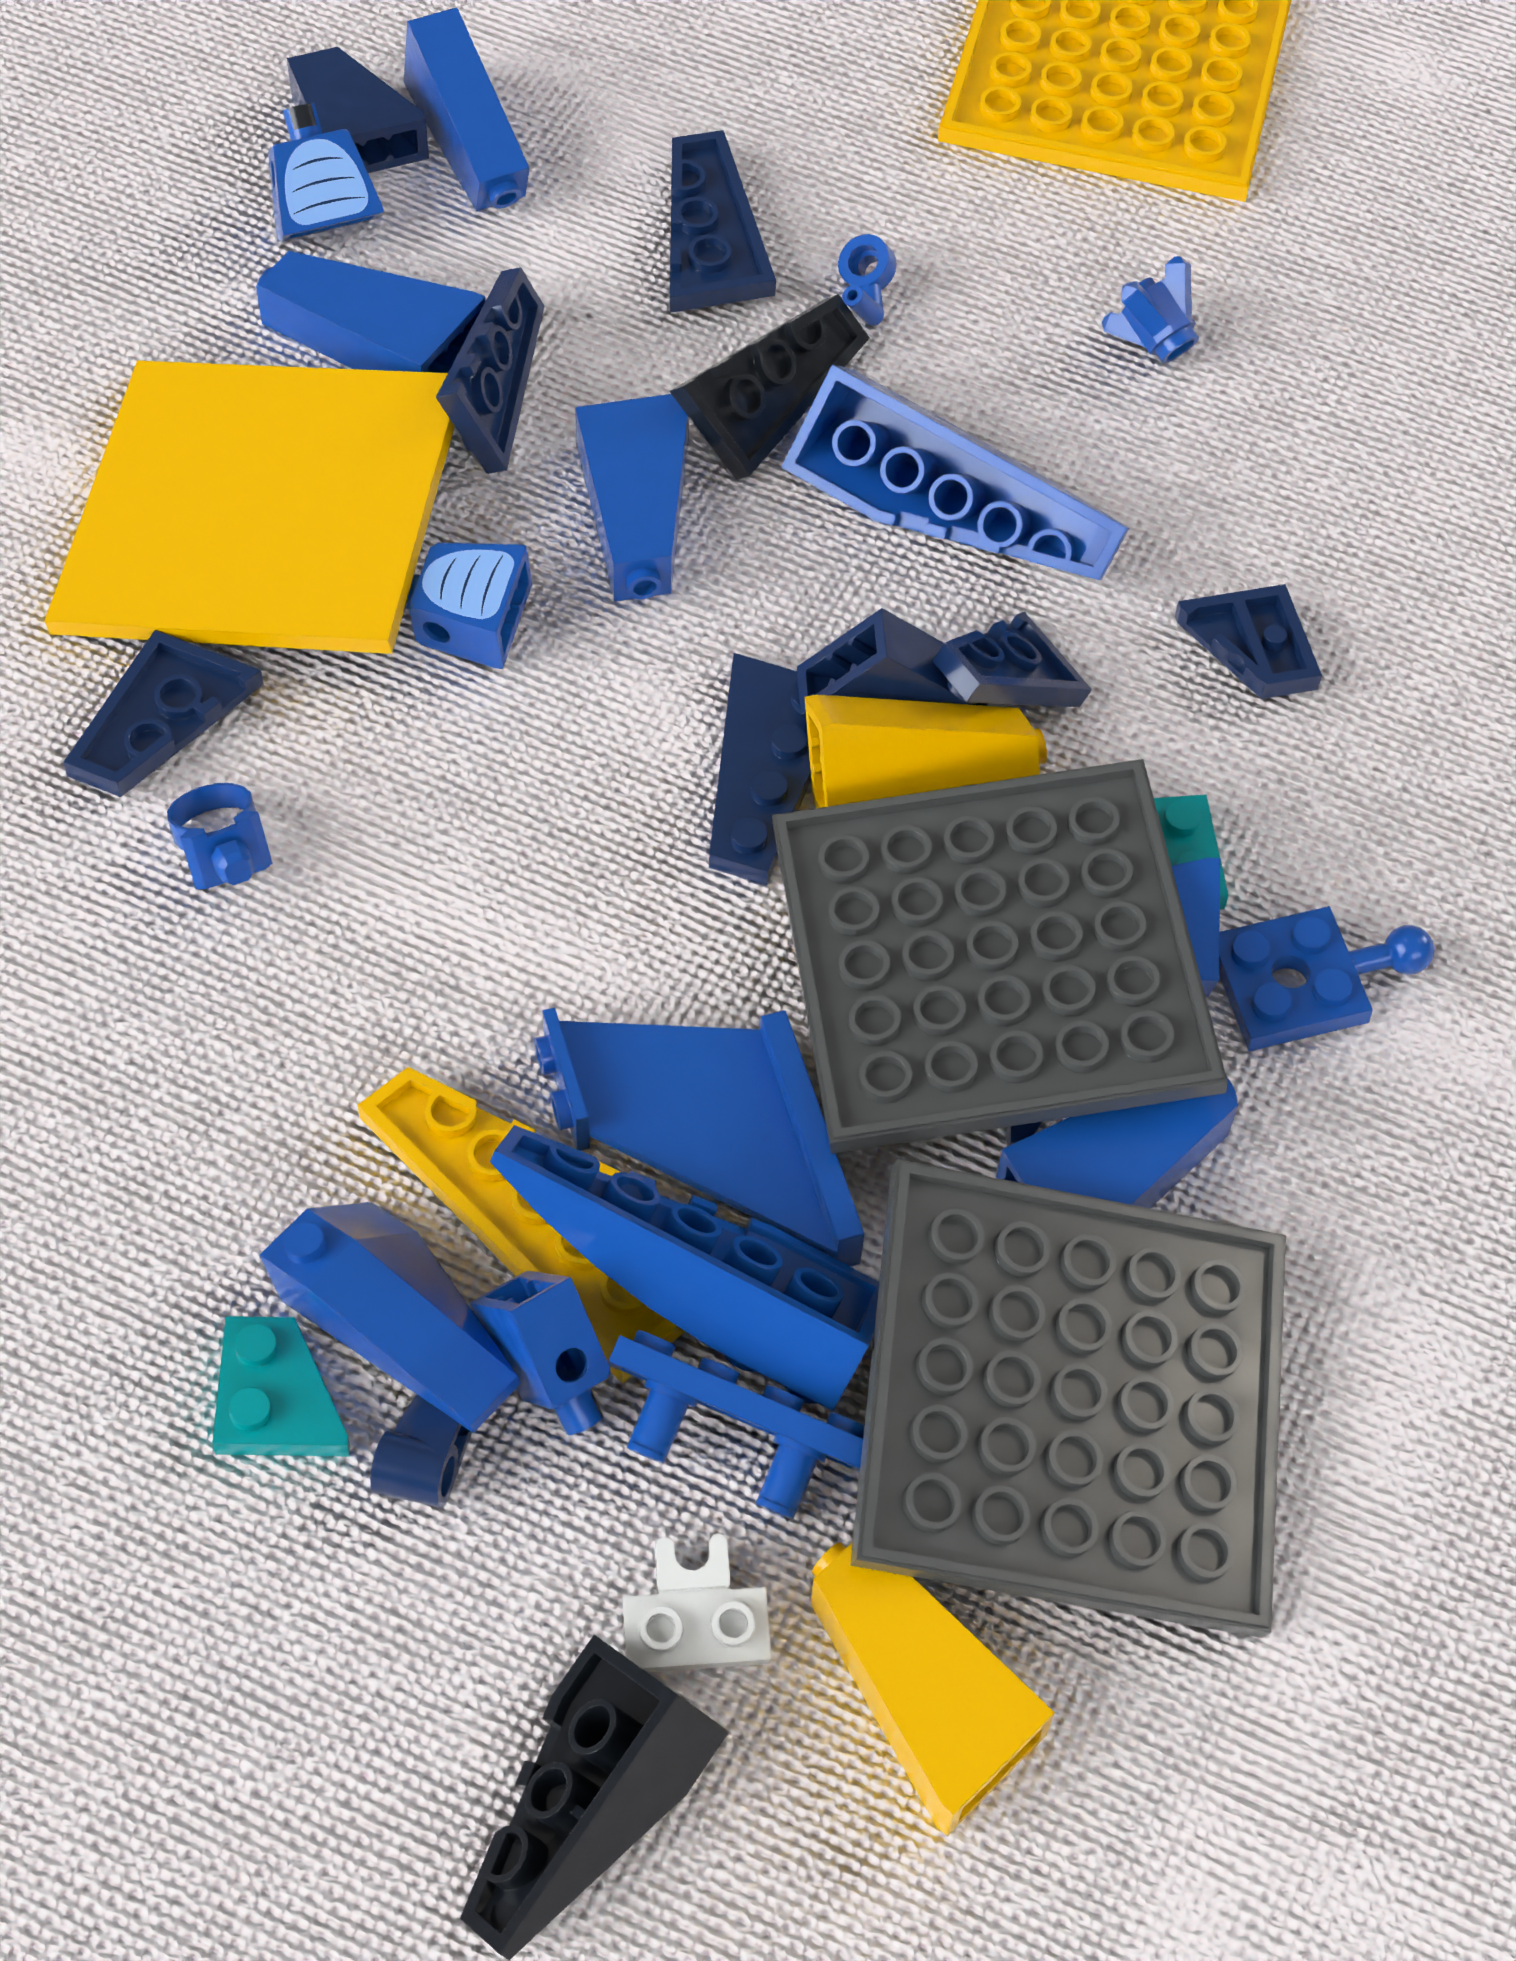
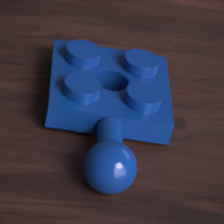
M1330 906L1219 932V976L1248 1051H1254L1369 1023L1373 1009L1359 974L1388 967L1405 975L1420 973L1431 964L1435 947L1431 936L1424 929L1415 925H1403L1394 929L1387 936L1384 944L1381 943L1348 951ZM1280 969H1293L1304 976L1306 983L1297 988H1288L1279 984L1274 979L1273 973Z

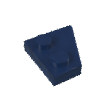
M1286 584L1178 601L1175 612L1177 623L1261 699L1318 690L1322 674Z

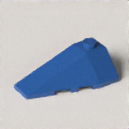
M372 1202L307 1208L259 1255L283 1303L472 1433L521 1384L518 1375L419 1233Z

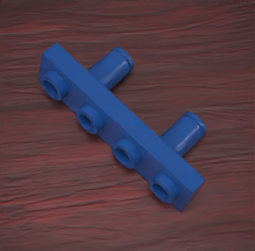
M637 1330L633 1340L619 1335L608 1361L609 1366L646 1381L644 1387L650 1390L626 1447L627 1449L664 1464L688 1407L696 1408L697 1404L775 1436L773 1442L779 1446L756 1504L790 1519L795 1517L817 1462L825 1463L826 1459L860 1473L864 1425L833 1412H830L826 1423L800 1412L805 1402L803 1399L770 1385L765 1386L762 1395L736 1385L740 1373L713 1360L702 1357L696 1368L672 1358L676 1346L650 1333Z

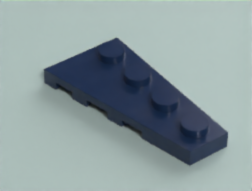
M724 130L672 138L670 313L775 296L776 278Z
M521 267L501 271L436 395V399L462 436L466 449L474 454L487 474L507 471L545 307Z
M733 653L709 851V868L767 886L778 861L772 815L799 811L811 782L806 718L800 714L797 671Z

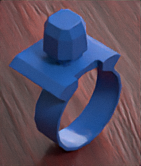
M214 783L201 786L184 793L169 807L167 819L173 840L185 852L195 889H209L223 883L236 885L248 881L253 873L265 870L273 864L252 794L244 786L234 783ZM220 808L243 809L241 813L234 817L235 824L221 830L206 833L204 828L182 827L193 817L207 811Z

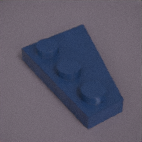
M1026 612L1017 614L1010 624H1007L1004 620L994 623L985 634L975 630L945 642L932 660L948 679L947 686L956 697L970 704L996 703L1009 706L1017 704L1037 705L1047 708L1051 706L1079 708L1092 691L1091 687Z

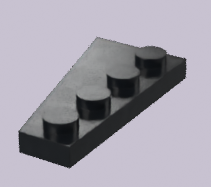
M837 294L815 304L670 390V393L733 477L739 480L749 477L810 408L831 366L845 367L870 337L848 306L843 302L840 295Z

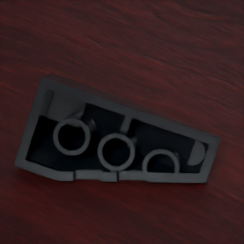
M595 1634L551 1695L542 1720L550 1724V1728L536 1762L524 1761L515 1784L524 1789L510 1826H505L495 1832L460 1917L465 1924L498 1954L508 1960L513 1958L688 1794L729 1733L723 1726Z

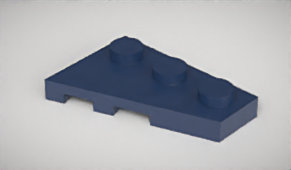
M154 630L63 763L67 777L122 797L264 685L261 669Z

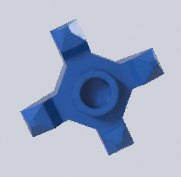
M1176 256L1165 264V278L1155 283L1153 278L1149 277L1139 283L1137 281L1126 283L1122 286L1121 300L1125 305L1124 309L1120 313L1110 312L1102 321L1104 332L1145 347L1149 354L1157 355L1162 364L1178 358L1199 340V336L1193 329L1196 323L1192 318L1191 264L1181 256Z

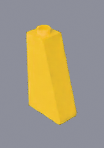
M831 695L804 697L813 804L816 808L1040 775V765L1047 762V747L1042 731L1039 728L1033 729L1019 708Z
M838 1542L824 1553L812 1570L815 1578L813 1579L810 1604L932 1820L948 1836L1047 1736L1055 1712L912 1576L850 1566L853 1542L848 1547L842 1542Z

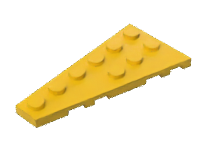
M410 1067L404 1069L357 1105L359 1118L515 1276L528 1270L571 1277L607 1362L610 1359L619 1335L633 1340L637 1330H641L672 1343L685 1332L651 1310L594 1266L549 1225L491 1164L490 1160L495 1149L514 1125L536 1133L535 1129L515 1119L512 1123L498 1118L478 1108L475 1099ZM599 1161L600 1172L610 1176L620 1173V1171ZM609 1366L611 1373L622 1384L632 1376Z

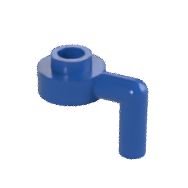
M864 234L853 238L844 246L839 256L838 269L843 280L849 285L842 294L843 302L866 324L876 326L884 318L881 290L893 279L897 262L894 252L882 239L875 235ZM878 262L875 269L865 275L867 267L871 263Z

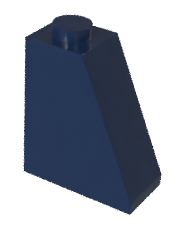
M339 47L287 58L291 96L294 105L314 103L322 133L347 129L368 173L429 159L427 125L423 111Z
M883 608L797 666L800 714L805 718L804 697L811 695L988 706V703L970 704L956 697L947 686L948 679L932 661L944 643Z

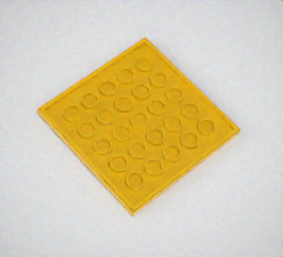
M978 0L939 126L938 141L1246 202L1291 0Z
M137 361L44 620L51 635L148 640L154 630L191 643L392 654L455 428L436 399V395L448 373Z

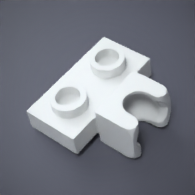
M717 1533L710 1538L707 1553L708 1561L703 1567L696 1570H687L680 1566L676 1560L674 1543L670 1538L661 1537L655 1541L657 1594L622 1596L625 1656L646 1672L771 1663L766 1587L730 1589L727 1537L724 1534Z

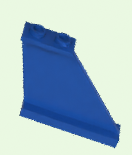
M555 1007L542 1010L544 1036L534 1038L536 1056L542 1075L554 1074L558 1091L550 1092L554 1117L559 1130L570 1128L577 1150L590 1149V1136L761 1222L793 1236L850 1267L861 1264L864 1231L837 1154H831L826 1123L786 1010L761 1016L760 1029L559 1021Z

